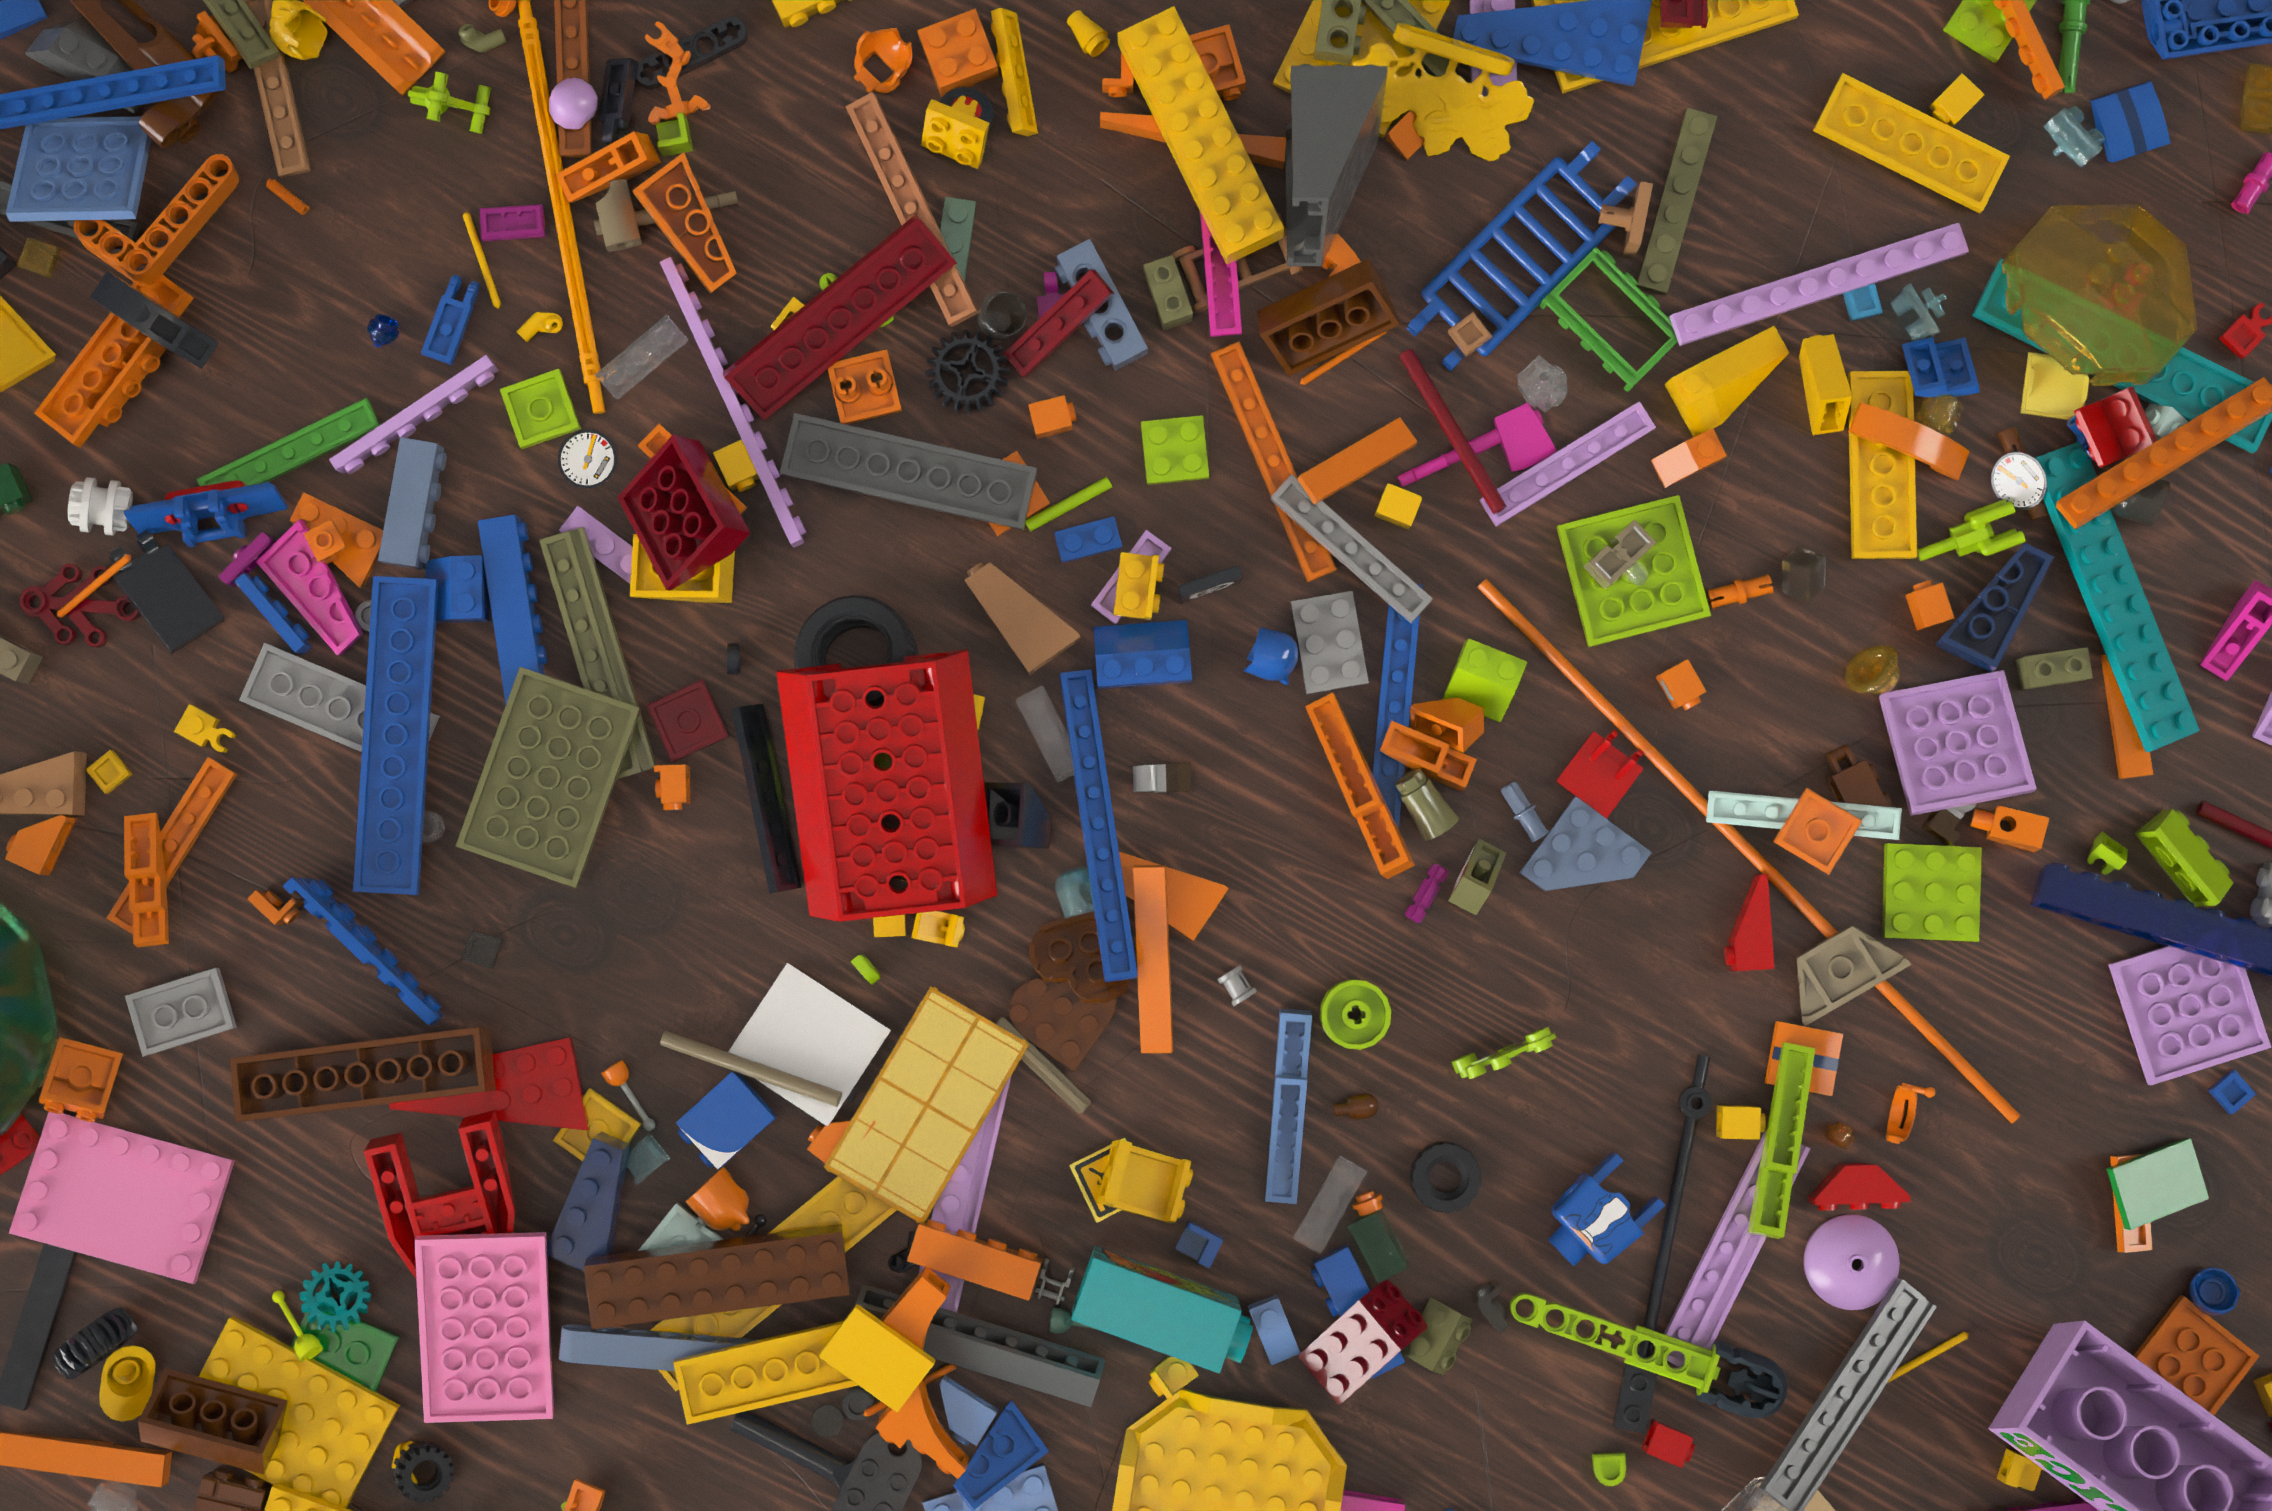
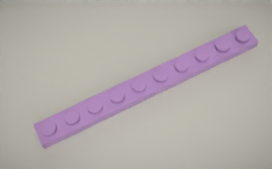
M1955 223L1674 313L1670 316V320L1679 346L1965 255L1969 252L1960 224Z
M671 257L660 261L792 547L795 548L805 543L802 535L807 532L800 517L793 518L789 506L793 505L792 499L786 487L780 490L776 478L780 477L779 471L773 459L767 461L762 450L767 449V446L760 431L754 433L749 422L753 421L754 418L747 403L740 404L736 395L738 392L723 376L725 371L723 366L728 364L721 347L715 349L710 338L715 336L708 319L701 320L697 311L702 308L695 291L689 293L684 283L689 280L682 263L676 265Z

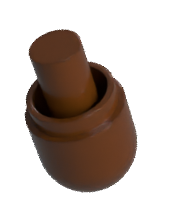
M1369 1093L1351 1095L1352 1097H1347V1102L1334 1104L1335 1116L1350 1115V1119L1355 1120L1373 1117L1377 1113L1379 1106L1377 1099Z

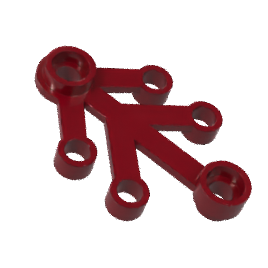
M70 563L65 564L60 569V573L43 587L31 586L25 589L19 599L20 608L28 616L40 617L54 633V639L57 643L71 645L76 639V632L71 627L63 626L51 609L60 610L97 579L100 571H106L109 568L104 566L95 567L91 575L67 596L53 597L68 582L77 583L82 577L80 567ZM70 568H74L75 576L68 579L67 571ZM113 576L103 583L102 586L110 584ZM39 596L41 604L35 608L32 602L35 597ZM121 596L116 601L84 599L67 613L69 618L85 635L86 643L96 648L106 644L107 634L103 630L95 628L83 612L116 614L119 619L128 622L135 621L141 616L136 609L131 615L126 613V607L131 604L126 596ZM64 630L69 632V638L66 641L61 639V633ZM98 632L101 638L98 643L94 644L92 642V635Z

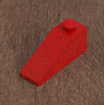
M1768 874L1754 876L1728 939L1729 946H1725L1726 965H1730L1731 971L1775 969Z

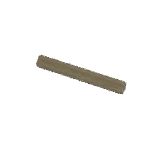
M1002 1017L995 1023L1029 1043L1020 1059L1077 1114L1083 1113L1090 1106L1091 1100L1006 1018Z

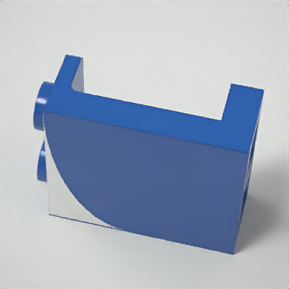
M732 1071L682 1116L676 1124L680 1127L677 1131L680 1137L687 1144L691 1145L694 1143L701 1151L698 1154L700 1159L709 1168L715 1166L719 1170L778 1116L738 1072Z

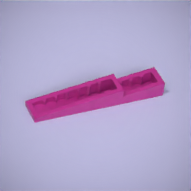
M1200 212L1210 337L1241 335L1237 264L1234 261L1226 265Z

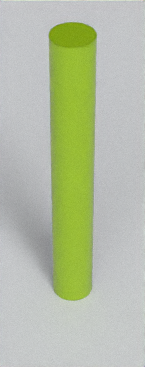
M1106 476L1027 519L1025 524L1031 532L1112 488V485Z

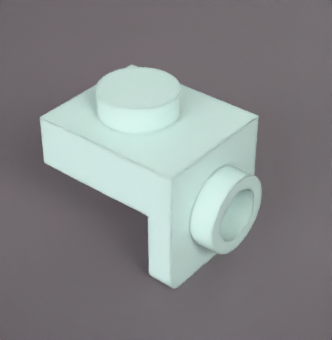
M2149 404L2145 410L2157 441L2188 423L2173 407Z

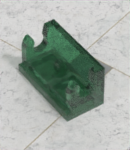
M1382 1209L1362 1218L1360 1216L1348 1226L1377 1283L1406 1270L1409 1260Z

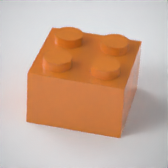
M976 8L917 30L919 41L941 98L954 88H969L999 76L998 65Z

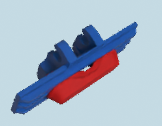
M236 480L172 491L166 494L163 501L131 506L129 510L124 511V515L138 534L146 529L151 534L172 530L182 531L183 541L190 548L196 547L197 543L234 536H237L239 539L246 538L244 519L251 516L287 510L288 506L274 484L266 482L246 486L242 481ZM215 517L216 522L219 524V527L198 530L197 525L200 519Z

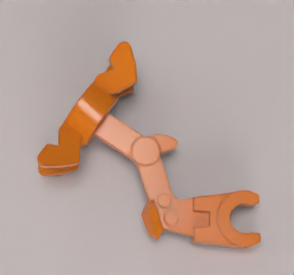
M657 21L655 25L661 30V37L653 39L646 34L645 39L649 44L673 59L667 77L657 76L658 81L667 87L672 104L666 106L665 109L654 106L648 117V121L652 125L660 123L661 119L667 121L677 119V113L683 112L687 116L695 113L699 108L702 111L711 108L707 101L697 95H694L690 101H682L677 86V79L682 67L689 63L691 52H684L678 44L679 40L665 25Z

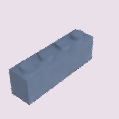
M400 437L378 561L384 564L422 570L423 563H427L429 560L430 545H427L429 532L432 533L434 531L436 516L432 514L434 502H438L441 495V484L438 483L439 473L444 471L447 461V455L443 452L444 448L438 443Z

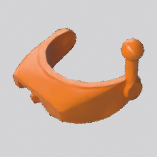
M1902 1083V1086H1897L1889 1112L1886 1141L1900 1144V1141L1904 1142L1907 1140L1916 1115L1917 1093L1925 1094L1926 1097L1932 1098L1935 1095L1933 1087L1923 1088ZM1906 1100H1908L1907 1117L1905 1120V1124L1901 1129L1900 1127L1904 1117Z

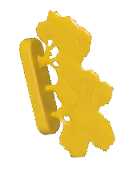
M1397 23L1393 38L1403 45L1414 48L1415 53L1407 57L1398 58L1395 55L1394 49L1388 43L1379 42L1371 46L1366 58L1353 62V66L1369 64L1387 66L1381 123L1391 122L1408 110L1414 112L1417 117L1413 127L1418 136L1424 138L1423 145L1428 157L1449 151L1455 140L1462 137L1469 146L1471 154L1487 161L1497 160L1501 154H1505L1511 148L1509 133L1505 130V126L1527 120L1534 103L1533 97L1527 96V89L1522 81H1511L1502 86H1496L1492 84L1489 78L1490 72L1503 76L1510 75L1515 63L1514 59L1492 50L1405 23ZM1427 53L1450 59L1444 75L1435 77L1426 73L1421 62ZM1392 60L1398 61L1396 66L1389 67V63ZM1458 62L1482 69V71L1472 83H1467L1460 75H1457L1455 69ZM1414 63L1412 70L1403 77L1396 75V71L1405 64V66L1410 67V64ZM1417 68L1421 70L1422 76L1420 78L1414 74ZM1484 86L1489 90L1488 95L1485 97L1482 95Z

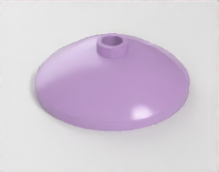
M1855 1214L1839 1215L1822 1223L1810 1236L1803 1260L1805 1275L1813 1291L1825 1302L1845 1310L1865 1309L1884 1299L1898 1277L1900 1264L1897 1246L1889 1232L1878 1222ZM1855 1259L1861 1260V1267L1858 1270L1852 1268V1262Z

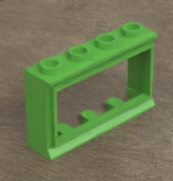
M1595 247L1542 300L1539 306L1543 310L1548 306L1560 318L1558 323L1562 328L1567 330L1570 327L1582 339L1580 345L1588 352L1592 349L1604 361L1602 366L1607 372L1611 374L1614 371L1627 383L1623 389L1628 392L1678 340L1670 320L1671 315L1667 317L1659 309L1660 304L1652 295L1648 293L1644 295L1636 287L1638 283L1634 277L1628 272L1622 273L1614 265L1616 262L1607 251H1600ZM1591 262L1596 264L1670 337L1637 372L1559 296Z

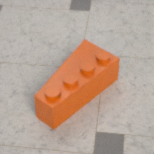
M684 152L633 190V194L710 294L737 274Z
M928 1219L927 1223L921 1222L918 1225L907 1259L908 1262L923 1267L927 1266L930 1269L1028 1301L1033 1297L1045 1260L1037 1257V1253L1019 1248V1251L1006 1248V1243L994 1239H989L988 1242L976 1238L977 1234L967 1230L958 1229V1232H953L945 1229L946 1224L932 1219Z

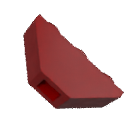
M1839 1163L1808 1196L1809 1203L1818 1205V1210L1831 1211L1838 1210V1204H1850V1209L1854 1210L1869 1209V1203H1881L1882 1208L1886 1209L1901 1208V1203L1911 1202V1197L1876 1164Z

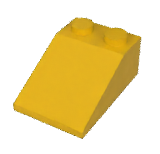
M633 534L630 597L702 603H732L735 551L675 589L668 591L659 578L637 534Z

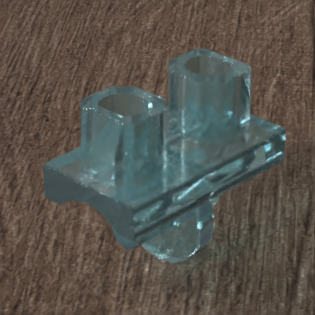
M2074 106L2068 110L2066 108L2061 110L2043 127L2058 145L2052 153L2058 156L2064 151L2081 168L2103 149L2101 144L2105 137L2098 129H2091L2087 132L2080 124L2084 120V114L2077 106Z
M1911 283L1902 288L1903 293L1898 295L1890 305L1898 318L1914 309L1919 317L1917 321L1905 327L1912 341L1921 340L1929 335L1934 337L1940 333L1928 310L1932 309L1937 319L1945 315L1946 313L1939 304L1947 299L1945 294L1943 293L1935 297L1931 289L1927 288L1921 292L1927 301L1926 304H1923Z

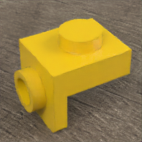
M939 911L917 913L911 938L957 948L965 931L964 917Z

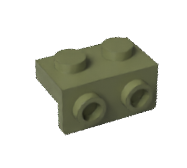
M1430 1297L1422 1313L1423 1320L1428 1327L1404 1348L1402 1354L1432 1372L1444 1375L1446 1371L1453 1367L1456 1361V1352L1460 1344L1468 1338L1471 1331L1470 1324L1473 1319Z

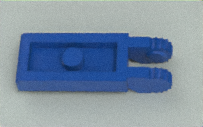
M455 274L448 284L445 295L441 296L421 350L423 356L453 366L480 289V283L472 281L467 288L463 302L455 300L462 284L461 276Z

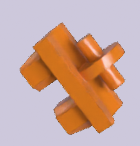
M206 11L197 14V19L199 20V24L195 28L197 34L192 37V40L196 43L192 50L194 57L200 59L219 55L225 60V69L228 73L237 70L238 60L242 59V56L231 40H228L224 35L226 33L214 15L209 16Z

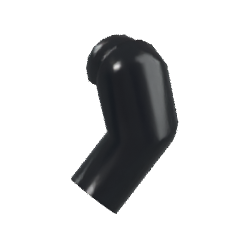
M909 1231L907 1248L889 1258L888 1266L892 1271L904 1273L917 1265L907 1261L916 1231Z

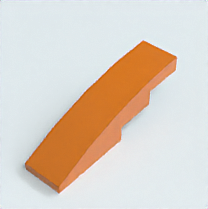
M155 812L124 816V875L129 880V910L133 913V944L137 948L169 944L166 877L158 814Z

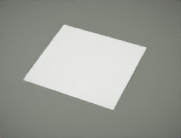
M787 963L728 1052L841 1091V1101L838 1107L758 1080L828 1127L891 1030Z

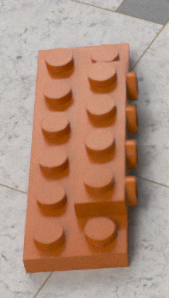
M163 274L153 285L140 286L134 282L131 285L179 317L194 299V297ZM110 312L34 414L72 444L81 448L99 423L107 428L110 423H115L121 418V408L129 398H133L140 393V383L148 373L158 369L160 365L159 358L167 348Z

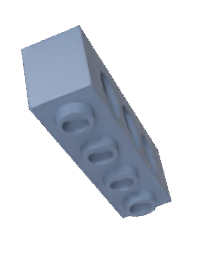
M1088 239L1057 255L1058 265L1054 268L1062 284L1068 282L1072 288L1077 283L1076 279L1081 273H1087L1093 269L1097 271L1115 293L1106 301L1109 307L1105 312H1095L1084 322L1090 337H1097L1102 346L1098 349V352L1106 366L1111 364L1114 371L1147 355L1148 347L1091 240ZM1111 327H1117L1121 329L1123 336L1119 340L1112 341L1106 337V331Z

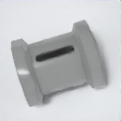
M1241 965L1217 979L1220 984L1223 983L1232 997L1231 1003L1233 1007L1257 992L1256 988H1251L1244 977Z

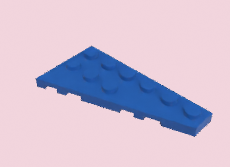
M1588 0L1458 15L1453 39L1504 54L1514 59L1516 63L1634 86L1652 0Z
M292 877L282 886L290 894L297 891L305 899L303 907L312 915L314 914L319 919L324 917L328 920L325 924L326 928L363 964L367 962L370 965H375L378 968L376 970L377 977L385 985L387 984L391 988L397 986L401 990L398 993L400 999L427 1025H435L444 1017L439 1011L442 1007L441 1004L431 994L424 995L418 988L420 985L418 979L409 971L404 973L396 965L399 962L398 958L389 949L385 948L382 950L375 942L377 936L366 925L361 927L353 919L356 914L346 903L342 902L339 904L332 896L335 892L323 879L318 881L314 878Z

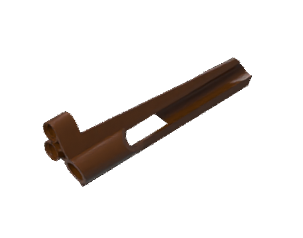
M69 0L132 70L196 59L194 55L134 0L118 1L155 36L152 41L138 43L100 7L102 0ZM220 91L160 101L141 117L138 124L162 149L170 147L177 140L181 144H186L201 129V124L196 120L198 115L206 111Z

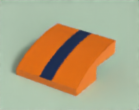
M1776 1021L1764 1083L1775 1085L1782 1043L1786 1042L1815 1048L1809 1092L1832 1096L1843 1034Z

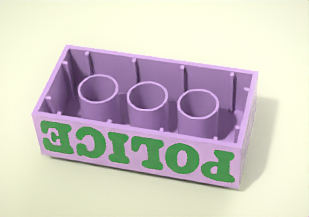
M2085 1320L2053 1324L1988 1428L2099 1511H2272V1458Z

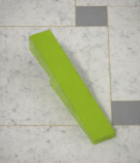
M1786 1042L1782 1043L1747 1233L1776 1239L1784 1238L1793 1175L1797 1173L1815 1048Z

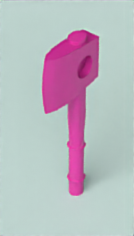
M1525 403L1493 419L1495 429L1468 441L1476 455L1501 444L1511 472L1534 466L1557 452L1542 425L1544 422L1540 412L1537 409L1533 411L1529 403ZM1454 449L1398 475L1397 480L1400 486L1404 487L1415 481L1418 482L1419 479L1438 470L1449 467V465L1461 459Z

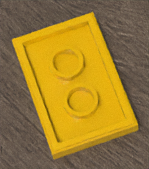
M856 1304L818 1356L897 1413L936 1361L858 1304Z

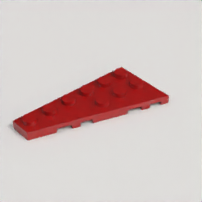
M570 1037L492 1054L496 1091L389 1104L390 1109L458 1117H468L495 1110L498 1121L590 1130L586 1107L583 1103V1091L573 1041Z

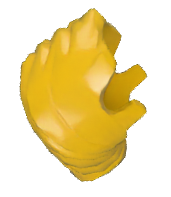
M273 0L269 23L270 39L276 48L291 57L300 60L318 58L327 36V29L322 21L326 22V19L302 1Z

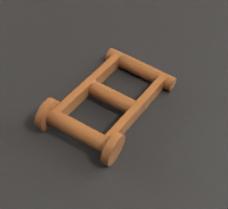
M1280 213L1277 214L1284 226V236L1278 240L1286 263L1252 276L1245 257L1236 260L1237 272L1240 277V281H1238L1239 290L1289 270L1291 275H1296L1303 271L1302 266H1287L1286 227ZM1187 246L1175 251L1171 255L1174 256L1175 262L1180 261L1197 302L1192 306L1193 312L1199 313L1208 310L1207 293L1193 262L1204 257L1203 248L1196 251L1194 246Z

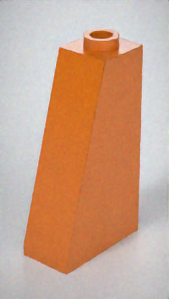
M1119 852L1125 895L1134 901V865L1160 864ZM1166 867L1168 924L1194 941L1229 888L1225 885Z

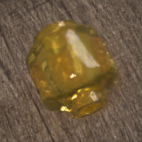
M1948 394L1925 397L1917 413V421L1943 435L1950 434L1955 431L1964 407L1957 397Z

